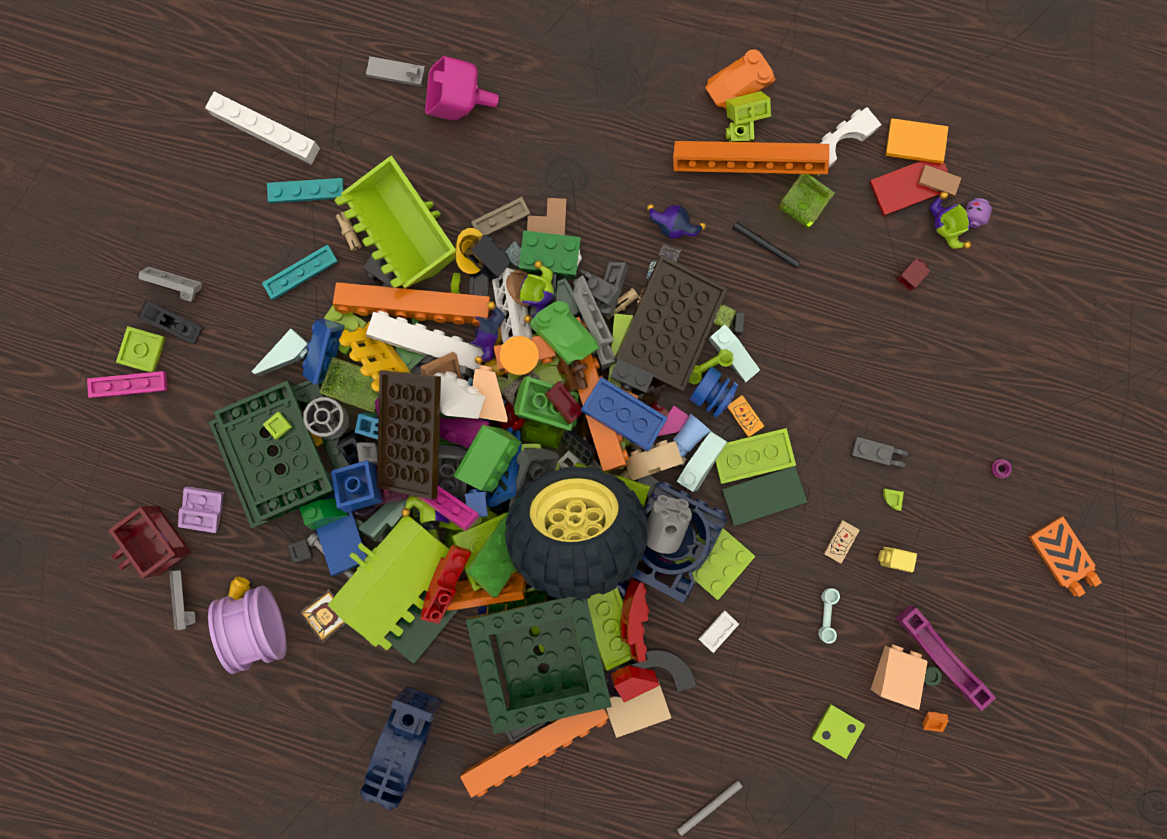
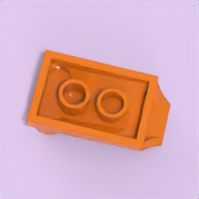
M754 49L749 50L745 56L709 78L705 89L717 106L724 107L727 110V99L759 92L773 84L775 77L762 54Z

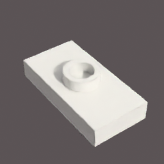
M724 610L700 636L699 640L714 653L739 623Z

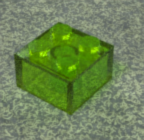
M801 174L778 208L809 229L835 192L811 175Z

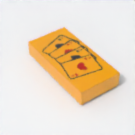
M743 395L731 402L727 407L747 437H750L764 427Z

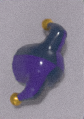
M653 204L647 206L650 220L659 225L661 233L667 238L677 239L683 235L694 237L706 228L704 222L699 223L698 226L690 224L689 213L681 206H669L663 213L655 211Z
M493 301L487 304L488 309L493 310L494 313L489 319L480 316L475 317L479 321L480 326L475 331L476 339L470 342L469 345L480 348L483 352L482 356L475 357L476 364L493 359L494 345L499 335L498 328L505 319V314L500 308L495 306Z

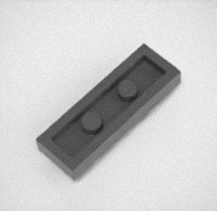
M609 262L603 280L621 290L629 266L626 263ZM619 296L611 307L598 300L596 301L602 316L613 317Z

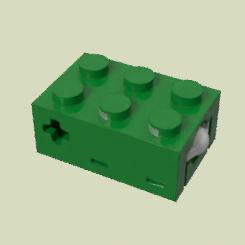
M524 230L519 270L528 274L542 275V272L534 267L536 261H541L543 266L550 269L553 274H557L558 277L576 279L578 264L582 259L580 254L581 237Z

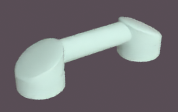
M832 588L826 589L821 596L824 601L823 627L819 629L818 633L820 639L828 644L833 643L837 637L836 631L830 628L832 604H836L840 599L839 592Z

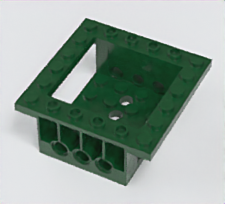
M309 380L298 385L285 381L214 411L216 419L210 421L209 425L251 528L258 527L298 510L300 507L335 494L331 473L326 472L311 433L305 426L304 416L300 409V405L309 404L314 399L325 397L320 384L315 385ZM278 411L281 412L292 428L278 440H275L272 435L264 438L262 436V430L265 428L263 423ZM340 437L333 440L321 438L334 470L349 466L337 447ZM276 445L279 452L276 456L272 457L269 454V449L271 446ZM281 463L286 466V472L283 475H279L276 471L277 466Z
M535 590L526 592L525 598L522 600L487 605L486 614L466 618L494 734L612 707L587 599L576 600V597L561 599L549 596L546 590ZM537 626L540 628V632L537 635H532L529 629ZM493 634L496 637L510 695L509 708L506 706L489 636ZM542 645L545 650L542 653H536L534 647ZM539 664H548V670L540 671L538 669Z

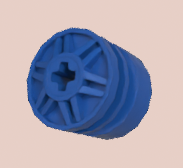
M710 367L689 400L699 407L707 401V412L715 406L716 409L712 415L717 418L733 400L739 384L733 382L730 388L726 387L730 378L725 379L722 383L718 382L722 373Z

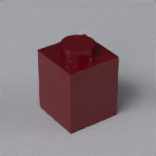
M914 259L896 279L911 291L919 285L930 270L925 262Z

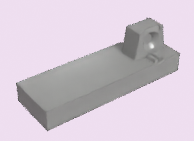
M369 57L366 75L370 78L422 87L426 69L425 66Z
M148 266L139 272V279L180 291V298L186 301H193L196 293L202 290V282Z
M181 570L169 571L174 629H186L187 625L195 623V612L184 611Z

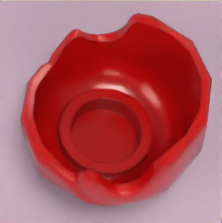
M509 402L504 406L508 418L507 422L498 421L501 429L511 427L513 431L519 430L524 426L526 420L515 415L514 406Z

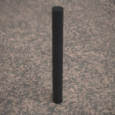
M738 222L734 225L733 229L795 268L799 266L800 261Z

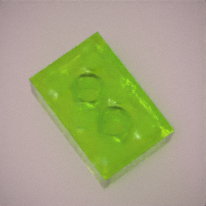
M332 357L319 393L377 414L375 401L379 397V392L374 391L371 387L374 381L372 376H364L360 371V366Z

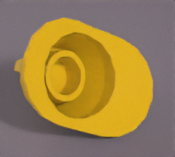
M474 228L463 230L455 244L456 263L463 272L468 274H475L480 271L464 254L473 241L483 235Z

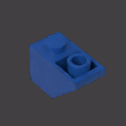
M479 489L469 490V494H465L466 505L476 511L479 517H487L485 492H481Z

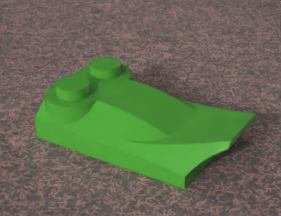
M556 301L539 311L531 320L530 327L569 365L575 360L584 359L599 349L598 341L569 312L570 309L567 303Z
M528 376L524 377L519 386L515 401V415L521 419H530L571 431V428L576 426L577 418L571 424H568L544 395L553 385ZM569 391L573 398L578 402L579 393Z

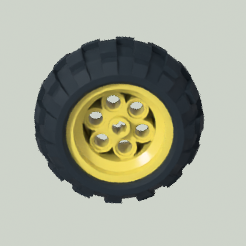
M563 467V469L549 471L540 475L538 480L527 484L518 494V498H516L515 503H512L507 516L505 541L511 562L531 587L540 591L546 590L549 596L556 598L576 597V600L589 599L591 595L598 593L603 595L616 589L619 582L628 580L636 571L647 545V518L635 492L631 491L625 482L615 475L603 473L600 469L593 467Z

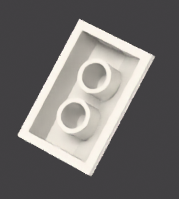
M446 371L445 374L436 373L434 376H441L440 412L446 416L478 419L485 396L478 392L479 389L469 386L466 380L457 378V374Z

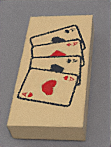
M841 520L823 554L842 564L860 530Z

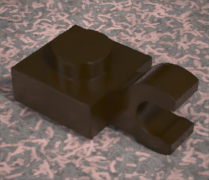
M655 379L653 385L650 383L645 395L637 391L634 394L639 396L638 400L650 406L660 398L658 394L665 391L669 386Z

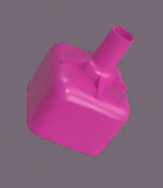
M442 56L429 71L425 113L426 115L452 121L459 120L463 116H467L476 104L496 107L499 97L498 94L479 89L477 85L478 70L474 64Z

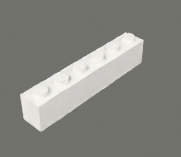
M213 92L205 107L212 116L311 165L320 150L315 141L216 92Z
M383 311L373 312L366 333L368 338L426 357L430 356L438 359L451 352H455L459 365L467 366L474 373L475 368L480 367V364L475 363V357L483 355L480 348L463 342V339L460 337L452 336L450 338L444 336L445 333L442 331L434 330L432 332L426 330L424 325L415 323V326L408 324V320L400 317L396 319L391 318L388 313Z

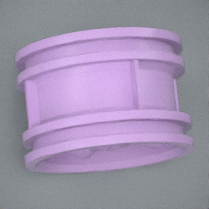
M259 586L256 589H249L245 592L244 598L238 600L227 596L221 600L218 599L211 602L208 611L210 636L217 657L226 671L235 674L248 670L253 661L262 659L265 663H270L285 657L287 640L282 615L274 596L267 587Z

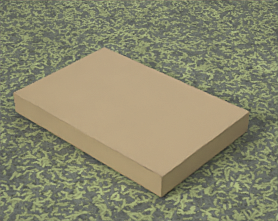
M660 686L625 703L619 694L611 696L612 707L606 708L616 738L671 719Z

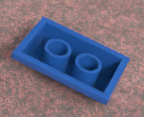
M324 318L314 322L312 326V339L307 345L308 355L302 365L304 369L302 375L311 383L317 385L331 380L340 346L339 338L345 325Z

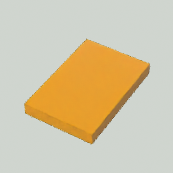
M891 118L885 156L943 164L948 126Z

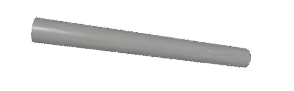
M736 781L678 828L679 834L683 836L743 787L741 783Z

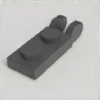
M583 269L579 272L581 276L588 280L587 284L593 297L611 307L622 291Z
M855 437L851 456L887 466L893 465L905 468V463L891 460L893 453L905 457L908 456V452L895 449L893 446Z

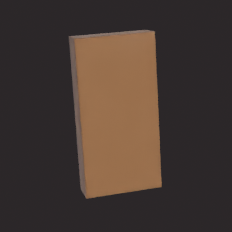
M925 165L918 184L938 192L945 191L949 196L954 197L961 177Z

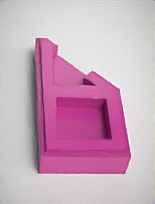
M673 406L666 416L668 419L658 436L678 433L689 416Z

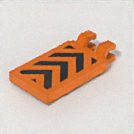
M1063 516L1028 536L1059 585L1068 588L1073 596L1080 597L1085 594L1084 589L1077 582L1083 577L1089 586L1096 587L1102 583L1098 575L1093 572L1096 570V565Z

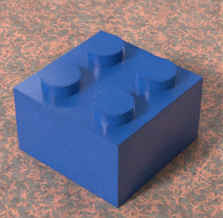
M366 460L331 471L338 509L350 512L383 502L381 490L377 488L376 465Z

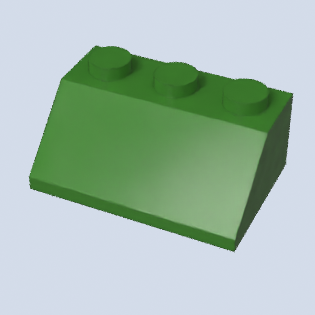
M482 425L454 477L481 491L493 492L498 486L503 473L508 469L513 456L518 452L522 442L505 429Z

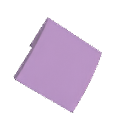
M186 486L183 490L182 507L179 509L178 527L216 533L221 518L224 492Z

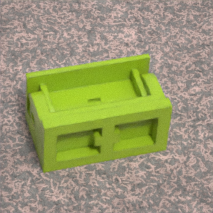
M762 91L726 100L727 118H730L735 125L771 116L770 98Z

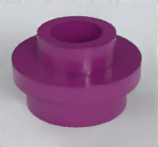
M998 459L992 464L991 470L997 478H1006L1010 475L1012 468L1007 460ZM1000 465L1003 467L1002 472H999L998 467Z

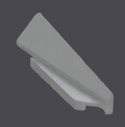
M581 276L573 282L575 287L573 297L589 329V333L598 341L599 349L595 352L601 370L604 371L617 362L609 346L614 340L584 276Z

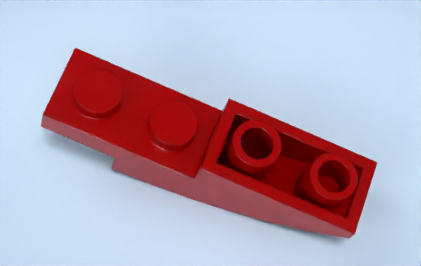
M452 545L446 557H441L425 597L421 620L436 624L440 623L456 593L454 586L472 554L469 549Z
M632 579L627 588L622 606L620 623L621 641L629 645L632 659L637 662L646 661L645 654L647 653V648L643 641L644 627L641 622L648 621L649 607L645 599L647 591L642 581Z

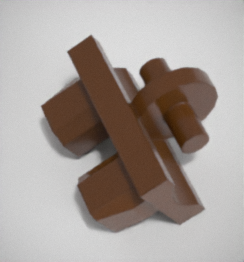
M560 357L561 362L557 365L559 373L566 375L567 380L563 384L568 391L587 388L588 384L584 371L588 369V365L581 364L580 360H575L568 365Z

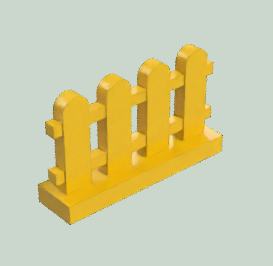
M370 322L363 329L359 327L354 332L343 330L339 342L343 346H350L352 348L349 354L350 358L354 361L362 362L363 366L360 371L364 376H372L374 381L371 387L374 391L379 392L380 370L410 373V370L392 345L366 337ZM365 343L366 346L359 347L357 344ZM375 358L377 361L370 363L368 359Z

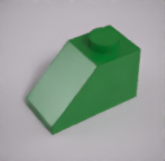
M336 498L317 500L300 507L304 524L311 530L349 516L348 512L337 508Z

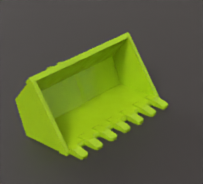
M392 155L343 191L341 196L335 198L337 205L347 203L351 208L344 212L347 219L357 217L360 223L353 226L355 232L366 231L369 237L362 240L364 245L367 247L375 244L378 248V251L372 253L374 260L384 258L388 263L381 267L384 274L394 272L397 278L390 282L394 288L401 285L407 288L412 284L434 277L455 259L456 249L435 220L440 216L439 211H429L434 205L433 202L422 201Z
M409 516L403 517L373 551L360 542L358 547L361 551L368 554L367 558L363 561L356 553L352 552L349 555L360 566L328 604L345 623L360 633L372 645L376 647L379 644L386 650L392 644L384 637L389 631H392L397 636L403 633V629L396 624L401 617L409 623L414 620L415 617L407 610L413 603L418 608H423L424 601L419 596L424 590L428 591L441 557L445 558L449 551V548Z

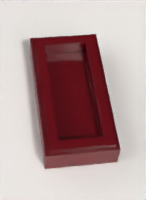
M561 381L556 382L544 394L568 424H571L583 413L580 411L582 407Z

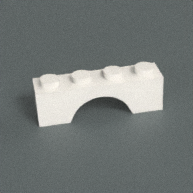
M868 107L862 111L860 109L851 115L852 119L850 121H843L836 127L837 131L833 134L829 132L821 139L823 142L820 144H830L829 167L837 160L835 148L838 141L844 138H855L863 142L881 126V123Z

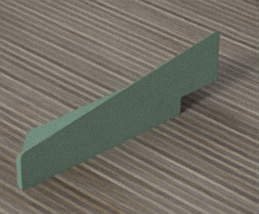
M403 493L395 495L359 527V530L376 542L388 527L392 530L404 517L402 510L405 508L410 495Z

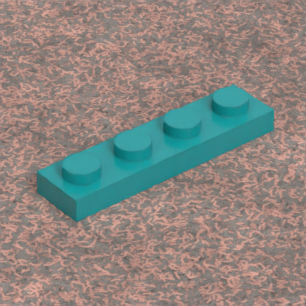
M343 178L267 183L269 203L329 200L341 196V193L344 191Z
M327 244L262 282L270 298L275 300L338 263V260Z

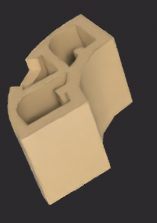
M665 440L656 443L657 447L650 449L648 452H642L641 449L631 452L630 460H627V468L631 480L682 464L683 461L676 441L668 443Z

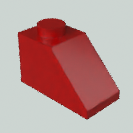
M626 666L611 674L614 687L624 703L660 686L656 673L648 669Z

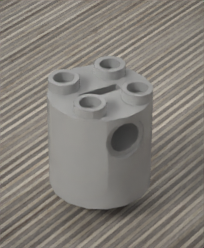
M327 397L314 399L307 405L304 411L303 420L306 428L312 434L325 440H333L342 436L349 427V416L346 409L333 399Z
M664 495L658 496L647 520L648 547L654 551L666 554L674 553L680 548L692 517L686 500H677Z

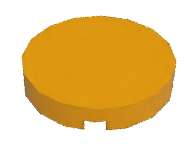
M514 336L502 345L500 361L504 369L509 373L517 376L525 375L532 372L537 366L539 352L535 343L529 338Z

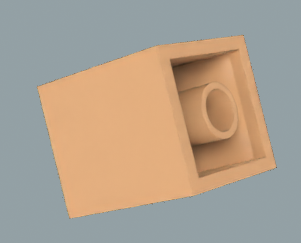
M480 365L479 368H475L472 385L478 388V392L485 396L479 418L507 422L508 418L495 371L491 370V366Z
M897 645L885 646L871 690L881 697L919 710L927 661L922 659V654L910 651V654L903 652L904 648Z

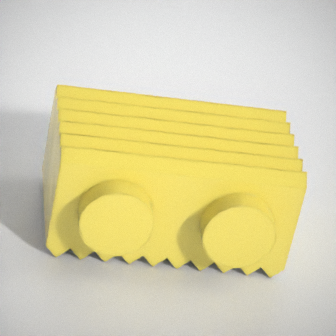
M884 547L879 553L878 560L881 566L913 572L917 553Z

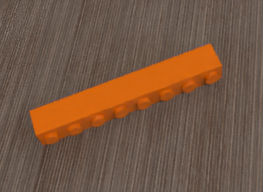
M675 141L673 166L674 171L828 174L830 144Z
M336 282L333 306L335 311L341 314L357 313L361 316H367L368 314L373 315V312L383 311L388 313L389 316L396 318H415L418 321L434 320L437 323L447 321L458 325L469 323L474 326H480L479 321L475 317L480 316L489 319L490 309H488L487 304L490 302V297Z
M577 317L576 319H577V320L588 330V332H589V329H588V327H587L585 321L582 322V320L580 319V317ZM593 353L580 360L581 364L588 365V369L584 371L588 387L578 390L582 405L588 399L600 377L604 378L603 375L599 376L598 369L600 364L598 358L593 357ZM586 415L603 471L607 473L628 466L627 460H630L627 450L623 449L621 442L624 441L623 437Z
M606 709L549 721L546 725L513 744H509L464 770L460 778L471 798L475 795L480 797L488 791L487 788L493 785L497 787L505 782L504 779L510 775L514 777L521 773V769L525 766H534L539 762L538 759L544 755L546 757L551 756L556 752V748L560 746L564 748L570 745L575 737H584L590 733L589 729L594 726L597 728L607 723L606 719L609 718Z

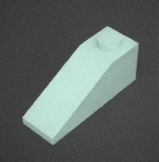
M723 325L708 339L718 352L721 349H726L733 353L734 360L730 366L745 383L760 371L738 338L726 325Z
M290 329L252 372L255 375L262 376L297 362L301 358H306L308 355V342L297 332Z
M710 432L684 468L677 482L692 492L697 491L727 441Z

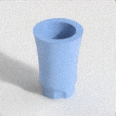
M692 414L689 415L687 421L673 439L676 441L682 457H685L703 437L711 432L709 428Z

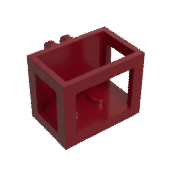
M140 506L108 530L120 547L118 551L112 554L111 558L116 560L125 554L128 559L120 563L119 569L123 570L132 564L142 579L162 575L191 553L159 506ZM139 514L142 515V517L137 519L131 525H125Z

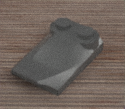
M439 445L438 486L454 497H459L466 504L467 483L454 477V474L465 457L467 450L462 447Z
M542 448L525 449L518 454L517 464L520 468L516 478V496L511 498L508 510H510L512 503H515L518 494L527 484L538 480L540 475L546 472L555 471L559 455L556 452Z

